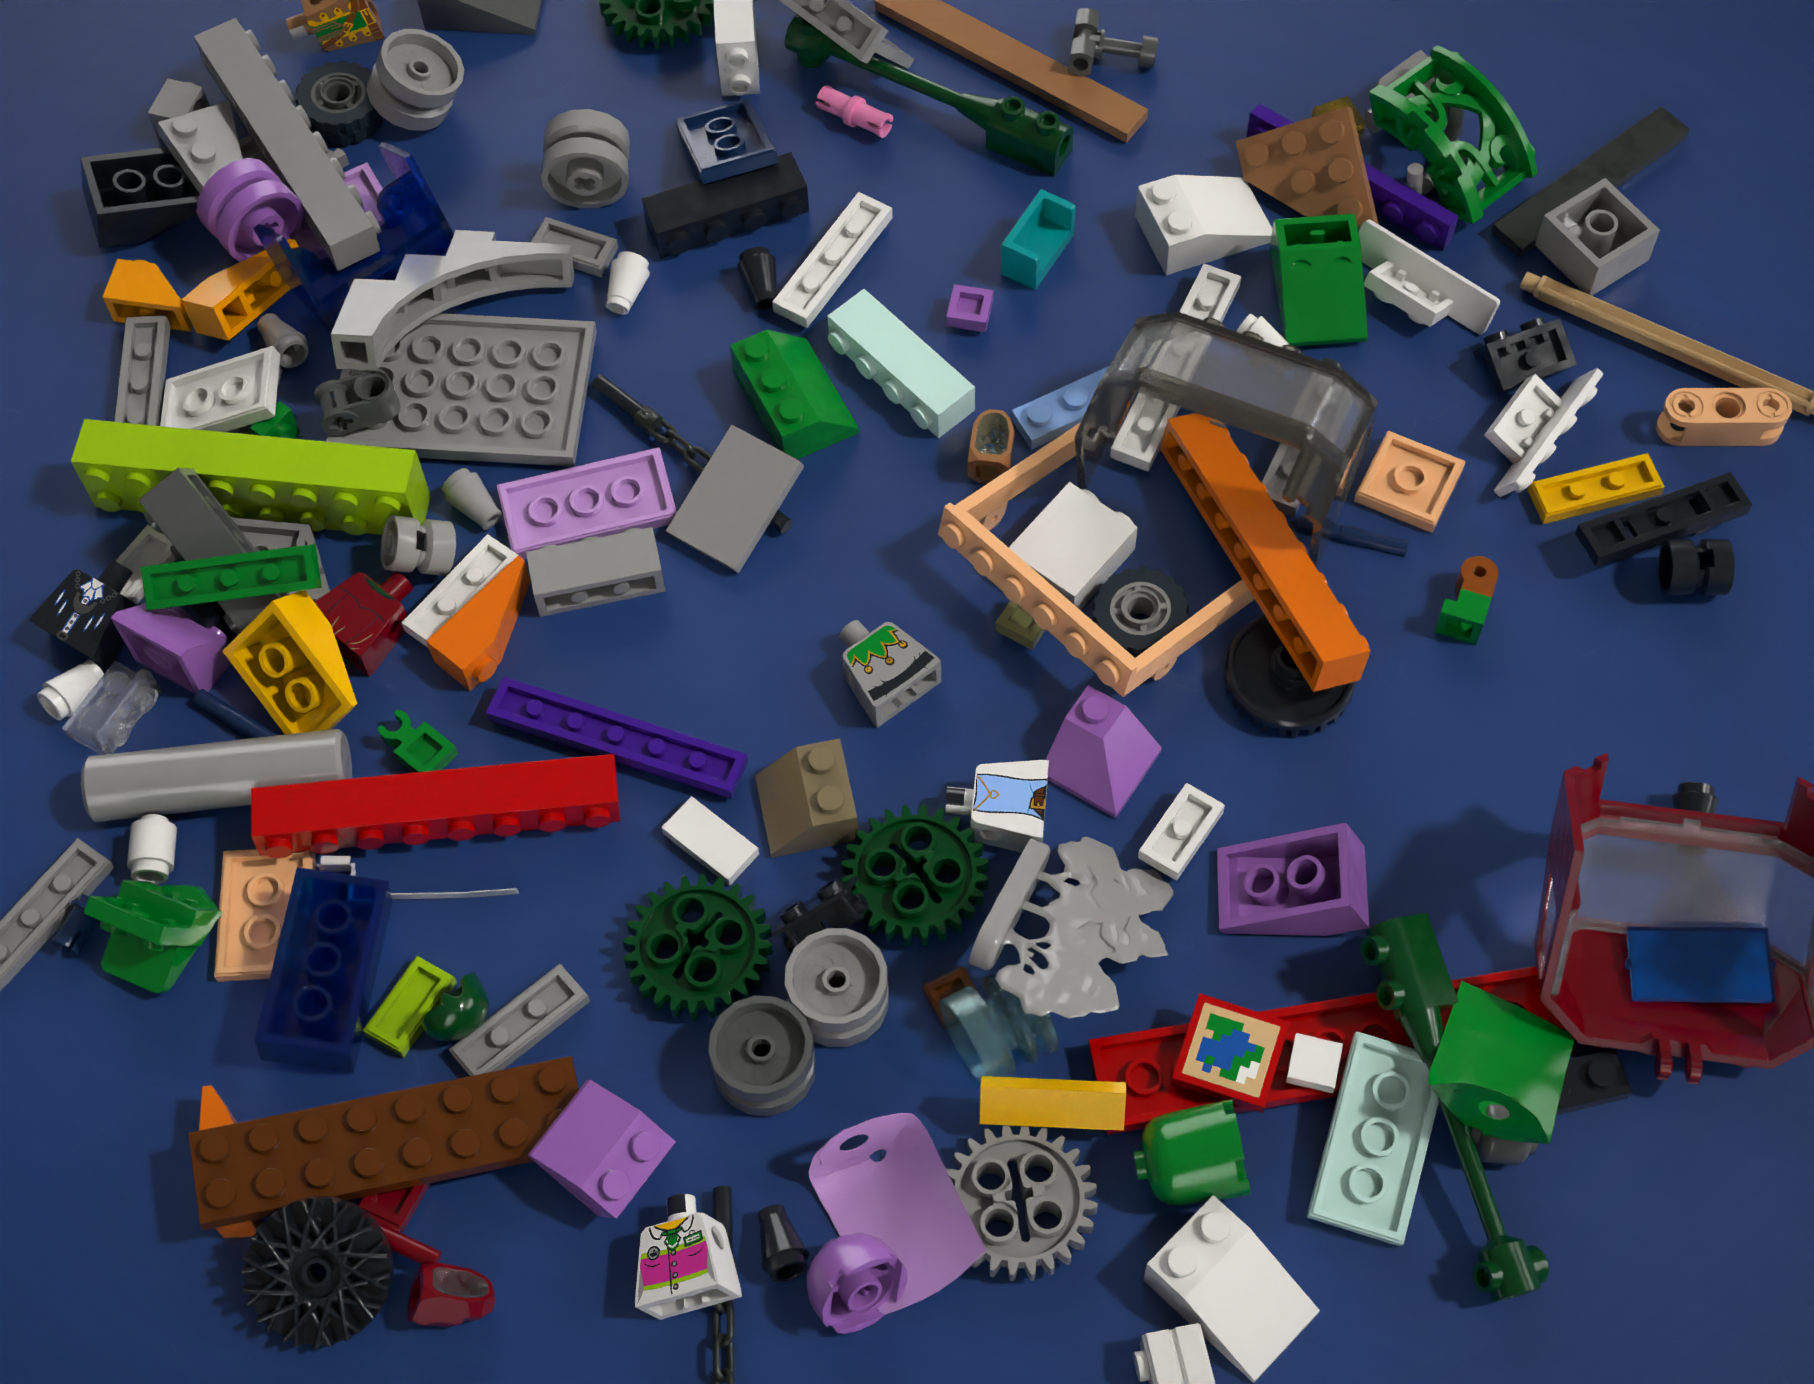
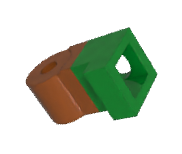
M1473 556L1463 562L1455 584V593L1458 599L1453 601L1445 598L1435 633L1477 645L1498 579V568L1492 560L1484 556Z

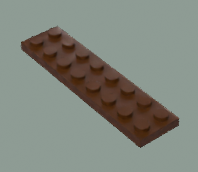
M572 1056L190 1132L188 1137L200 1226L202 1230H208L269 1217L283 1206L305 1197L331 1196L351 1200L534 1162L528 1156L529 1152L579 1091Z

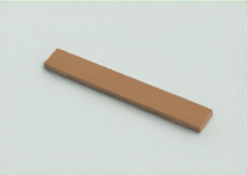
M875 0V10L1125 143L1131 139L1148 119L1149 109L1086 76L1072 74L1068 71L1067 66L941 0Z

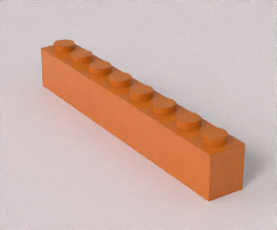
M1213 410L1167 419L1160 450L1312 691L1316 692L1359 681L1371 652L1366 638L1360 635L1348 617L1345 606L1339 603L1332 593L1325 576L1317 570L1308 556L1306 547L1302 542L1298 541L1290 529L1285 515L1277 509L1269 497L1266 486L1258 480L1250 468L1247 457L1239 451L1231 439L1228 428L1222 425Z

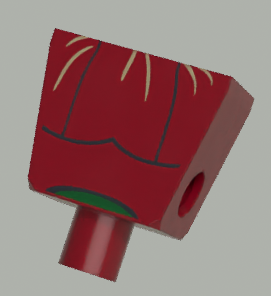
M397 571L389 576L381 585H378L364 573H356L314 601L330 622L341 655L368 677L376 671L405 633L402 621L407 617L401 601L413 591V587Z

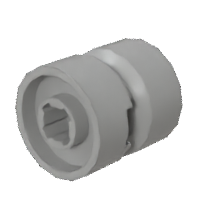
M392 515L387 518L381 537V561L385 570L412 572L417 567L421 574L446 576L450 572L456 551V533L452 522L425 519L420 525L418 520L412 517Z

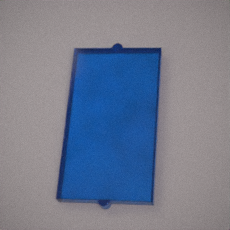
M1627 926L1628 958L1624 966L1630 971L1632 1001L1774 1003L1776 1001L1773 970L1777 963L1771 959L1768 928Z

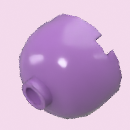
M863 1233L843 1235L825 1243L814 1257L806 1276L808 1299L814 1311L827 1328L830 1325L836 1333L841 1334L860 1331L876 1323L884 1316L877 1308L890 1297L895 1303L901 1298L907 1284V1269L897 1255L881 1239Z

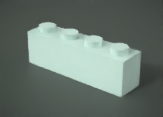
M865 289L828 315V340L833 349L841 355L845 353L855 362L857 369L865 378H872L883 388L885 395L890 401L895 404L900 403L906 408L920 428H928L935 436L940 438L975 411V386Z

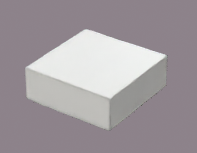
M1296 1033L1286 1083L1333 1093L1343 1044Z

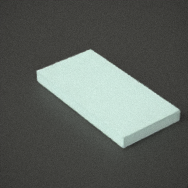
M1358 1031L1353 1035L1307 1218L1399 1247L1404 1244L1439 1103L1438 1096L1428 1083V1067L1422 1062L1415 1049Z

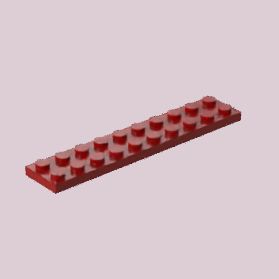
M1536 966L1451 980L1456 995L1460 983L1463 981L1515 1004L1566 1031V1028L1540 1000ZM1376 992L1259 1011L1260 1013L1290 1022L1264 1109L1337 1097L1353 1035L1356 1031L1406 1047L1415 1048L1400 1022H1396L1393 1011H1386L1380 1007L1377 1002ZM1453 1005L1440 1012L1443 1033ZM1189 1023L1088 1039V1050L1095 1081L1126 1082L1124 1131L1105 1130L1106 1135L1144 1129L1153 1118L1162 1114L1223 1101L1171 1084ZM1296 1033L1343 1044L1333 1093L1286 1083ZM1233 1104L1234 1113L1253 1111Z

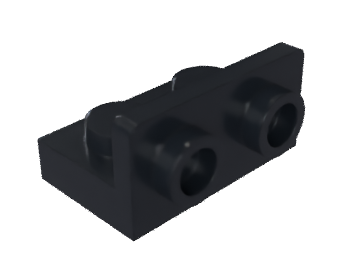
M1539 317L1519 325L1520 333L1509 336L1505 329L1483 338L1485 345L1474 350L1473 353L1475 359L1484 356L1497 394L1520 386L1526 378L1533 374L1543 378L1577 365L1560 318L1545 323L1544 318Z

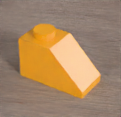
M117 259L102 296L113 321L126 323V317L167 315L171 324L170 329L191 331L192 323L180 297L156 264L145 260Z

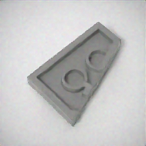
M230 101L158 122L159 136L199 193H201L205 183L219 169L233 161L242 159Z

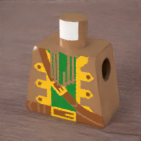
M301 0L303 13L286 18L288 29L294 40L315 34L322 48L328 52L385 38L379 12L372 0Z

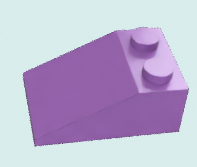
M1347 823L1217 848L1219 930L1222 933L1329 936L1369 928L1365 846Z

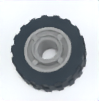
M1138 567V569L1132 570L1128 568L1122 570V573L1113 574L1105 584L1100 586L1098 596H1095L1093 602V622L1134 658L1189 619L1188 599H1185V591L1182 586H1178L1176 580L1170 575L1166 576L1163 574V571L1158 569L1150 570L1147 567ZM1136 614H1146L1149 616V618L1144 620H1137L1132 616Z

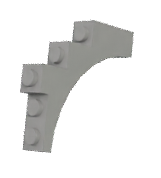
M455 230L446 256L405 254L395 281L354 278L331 332L336 369L378 371L387 353L404 335L425 320L462 303L507 291L572 287L574 282L572 245L496 241L495 232Z

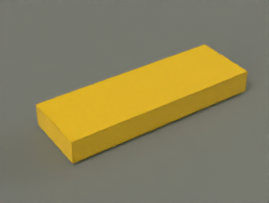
M1646 453L1533 481L1527 491L1542 523L1547 524L1662 495L1665 486L1649 454Z
M981 1076L980 1124L1124 1131L1126 1082Z

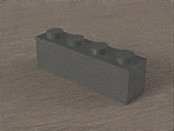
M177 468L139 499V502L146 509V512H144L145 519L152 528L159 533L163 532L173 544L170 550L179 562L257 552L194 469ZM285 592L217 602L226 613L223 615L226 624L239 635L273 600L290 595V593Z

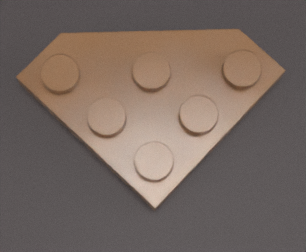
M1343 107L1235 141L1244 180L1304 216L1355 214L1358 230H1360L1362 223L1368 219L1378 224L1351 107Z

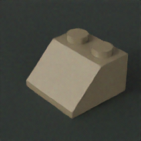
M840 738L795 747L755 775L771 858L856 841L855 831L858 829V818Z

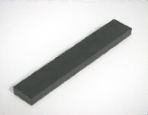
M1660 106L1493 224L1491 233L1518 257H1521L1535 247L1545 214L1604 178L1615 188H1618L1685 140L1690 129Z

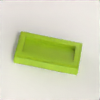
M416 956L363 1029L366 1037L404 1058L423 1032L421 1019L430 1010L441 1004V996L443 994H450L457 984L455 977Z

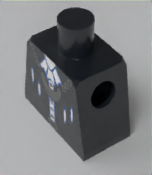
M113 559L109 561L98 580L79 569L72 570L36 610L29 621L111 670L125 643L111 617L116 611L138 606L120 594L134 572Z

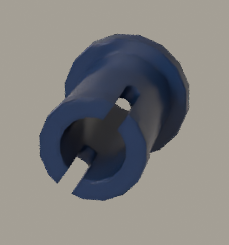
M81 894L78 900L73 899L70 905L73 909L57 935L52 939L53 944L57 947L63 945L62 950L73 955H79L81 947L97 921L101 922L84 914L89 896Z

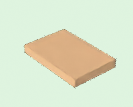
M257 849L223 851L219 910L222 911L221 918H218L214 972L217 982L309 977L316 867L315 852L292 853V855L286 858H271L260 856Z

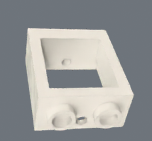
M713 0L715 41L722 96L760 94L754 0Z

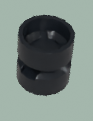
M1666 539L1663 541L1659 552L1658 577L1660 588L1664 595H1690L1695 589L1701 595L1729 594L1733 585L1735 566L1733 548L1728 539H1702L1697 546L1690 539Z

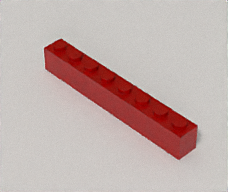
M614 754L251 788V837L259 855L271 858H286L292 855V853L306 851L329 854L337 851L339 848L350 847L372 850L378 849L384 844L401 842L408 845H422L429 840L443 838L465 841L472 839L475 835L496 834L506 837L526 830L540 829L545 832H557L565 827L578 825L600 828L609 825L611 822L621 821Z

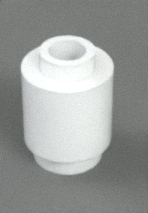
M148 814L131 824L127 868L131 871V878L134 881H150L155 884H161L168 880L169 873L174 869L177 827L169 822L165 816Z

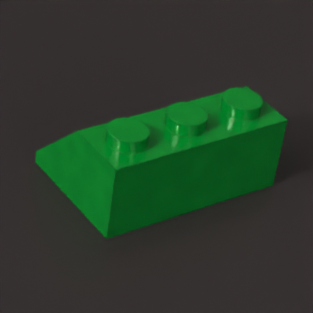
M764 330L730 345L733 374L776 449L798 460L860 433L858 425L806 338Z

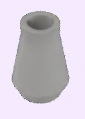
M273 313L266 314L259 319L257 329L261 333L266 347L274 346L280 353V366L294 368L305 361L308 356V342L302 333L280 320Z
M462 468L454 472L444 482L442 491L446 495L445 501L478 523L483 530L490 529L501 519L502 512L496 507L476 472L471 473L467 468Z

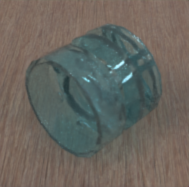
M988 974L982 978L986 1000L971 986H966L940 1000V1010L947 1030L968 1069L980 1084L981 1076L1009 1077L1015 1073L1016 1066L1012 1050L1024 1062L1033 1064L1038 1061V1051L1043 1055H1049L1058 1050L1059 1046L1050 1013L1045 1016L1024 1013L1020 999L1014 994L1001 989L994 974Z

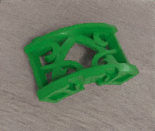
M1436 45L1430 50L1431 55L1390 85L1386 87L1379 84L1368 92L1374 125L1396 137L1411 152L1418 148L1430 163L1425 170L1437 190L1442 207L1458 215V219L1474 224L1484 216L1483 210L1525 178H1533L1538 174L1535 161L1536 152L1533 145L1528 141L1526 133L1512 108L1495 86L1479 70L1464 60L1459 53L1451 52ZM1435 78V81L1430 86V90L1424 86L1429 80ZM1411 93L1415 95L1413 97L1406 98ZM1444 106L1461 108L1478 114L1480 123L1478 149L1468 142L1450 141L1443 132L1447 124V114ZM1431 113L1434 117V121L1429 117ZM1459 154L1465 156L1467 159L1463 161ZM1503 166L1506 171L1496 178L1491 167L1493 169H1500ZM1482 179L1485 187L1477 192L1476 186Z

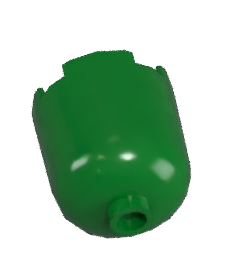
M1232 1099L1162 1114L1153 1118L1145 1126L1142 1134L1143 1150L1133 1152L1138 1180L1148 1179L1153 1194L1160 1201L1168 1205L1181 1206L1207 1202L1213 1195L1218 1200L1251 1196Z

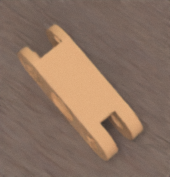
M1773 388L1676 389L1669 393L1664 402V411L1658 417L1656 431L1664 442L1674 446L1771 445L1780 437L1784 425L1792 413V403L1785 393ZM1673 423L1685 429L1683 431H1676L1670 424Z

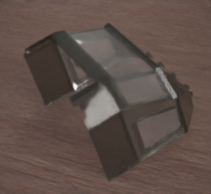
M1178 311L1137 317L1133 328L1100 380L1075 434L1078 488L1087 490L1107 444L1113 445L1136 394L1148 395L1210 417V424L1225 428L1226 424H1230L1300 450L1282 492V498L1288 503L1295 502L1297 499L1307 508L1304 516L1314 524L1309 557L1318 569L1372 439L1379 401L1351 370L1344 368L1339 362L1329 358L1317 359L1304 354L1295 346H1280L1265 341L1257 333L1251 331L1239 332L1225 327L1222 322L1214 318L1202 319Z

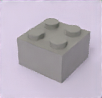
M1604 178L1545 214L1535 246L1582 292L1592 296L1649 261L1660 229Z

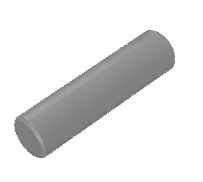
M340 729L89 756L82 765L81 791L84 807L89 817L95 822L140 818L148 814L166 815L251 805V788L351 779L352 762L345 733Z

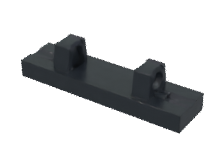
M1729 472L1580 523L1577 526L1575 535L1586 549L1595 567L1614 560L1620 562L1632 558L1635 553L1661 545L1666 539H1678L1690 534L1695 536L1707 532L1710 527L1749 514L1752 503L1733 474ZM1626 526L1629 528L1630 532L1634 536L1633 538H1631L1628 534Z

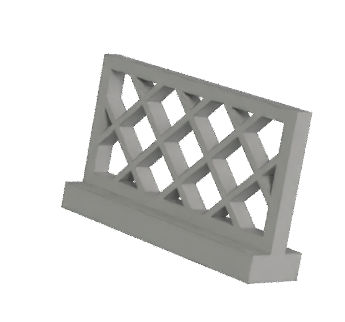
M779 0L866 64H868L874 53L907 69L915 60L885 38L888 33L886 28L848 0Z

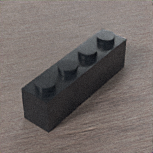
M792 152L779 155V163L707 184H703L701 180L642 198L645 222L660 258L681 254L695 247L711 242H719L727 237L746 231H754L762 226L784 219H792L800 214L809 212L807 185Z

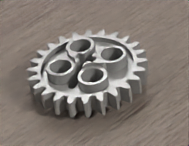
M1003 1125L1002 1137L998 1138L986 1128L984 1129L985 1144L980 1145L971 1138L967 1140L970 1156L955 1152L954 1163L960 1170L946 1169L986 1248V1251L972 1266L976 1268L986 1259L990 1262L991 1277L998 1273L1001 1266L1007 1267L1010 1281L1015 1280L1018 1269L1024 1268L1030 1281H1033L1035 1279L1036 1266L1040 1265L1049 1275H1053L1055 1268L1054 1259L1056 1257L1067 1265L1071 1263L1072 1256L1068 1249L1069 1246L1081 1251L1084 1249L1085 1240L1078 1232L1092 1233L1094 1223L1085 1216L1097 1213L1098 1203L1087 1199L1096 1194L1097 1186L1096 1183L1082 1182L1090 1175V1165L1075 1167L1079 1159L1080 1150L1076 1148L1064 1153L1065 1137L1063 1135L1052 1143L1048 1142L1047 1127H1042L1037 1136L1034 1137L1030 1136L1029 1126H1022L1019 1135H1013L1009 1125ZM1009 1161H1014L1017 1164L1020 1194L1022 1200L1026 1202L1025 1221L1030 1235L1028 1242L1022 1241L1020 1236L1017 1207L1015 1201H1012L1013 1185L1007 1165ZM1041 1166L1050 1172L1051 1177L1043 1182H1034L1026 1176V1171L1032 1167ZM995 1174L1004 1183L997 1189L987 1190L978 1183V1180L983 1175ZM1050 1212L1059 1219L1060 1223L1055 1228L1043 1229L1035 1223L1034 1218L1040 1213ZM994 1220H1003L1011 1226L1012 1231L1003 1237H996L986 1230V1226Z

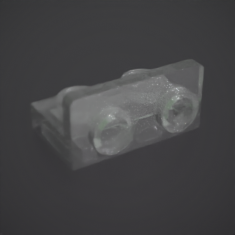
M114 661L62 729L69 738L101 755L113 754L117 747L122 746L128 740L132 728L141 716L153 708L161 689L150 671L141 668L139 672H136Z

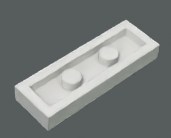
M487 534L402 621L404 631L428 647L426 641L512 562L518 554Z

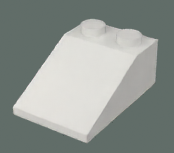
M1172 175L1138 186L1135 217L1165 275L1271 242L1272 227L1244 177Z
M1214 1195L1146 1265L1143 1280L1190 1324H1201L1203 1336L1253 1383L1320 1311L1255 1233Z

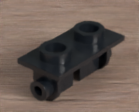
M856 875L844 883H841L839 878H836L815 893L818 897L816 900L806 906L800 900L779 914L782 921L772 932L773 938L785 932L787 937L784 938V943L792 953L793 949L808 935L826 929L822 923L826 919L832 928H846L857 920L862 919L864 911L869 909V905L861 893L854 895L851 890L858 880Z

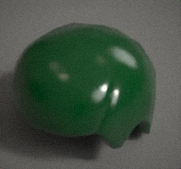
M474 972L464 975L460 979L461 986L451 995L443 994L441 996V1004L430 1010L421 1019L423 1030L428 1037L437 1041L460 1040L472 1034L483 1024L488 1015L489 1001L486 991Z

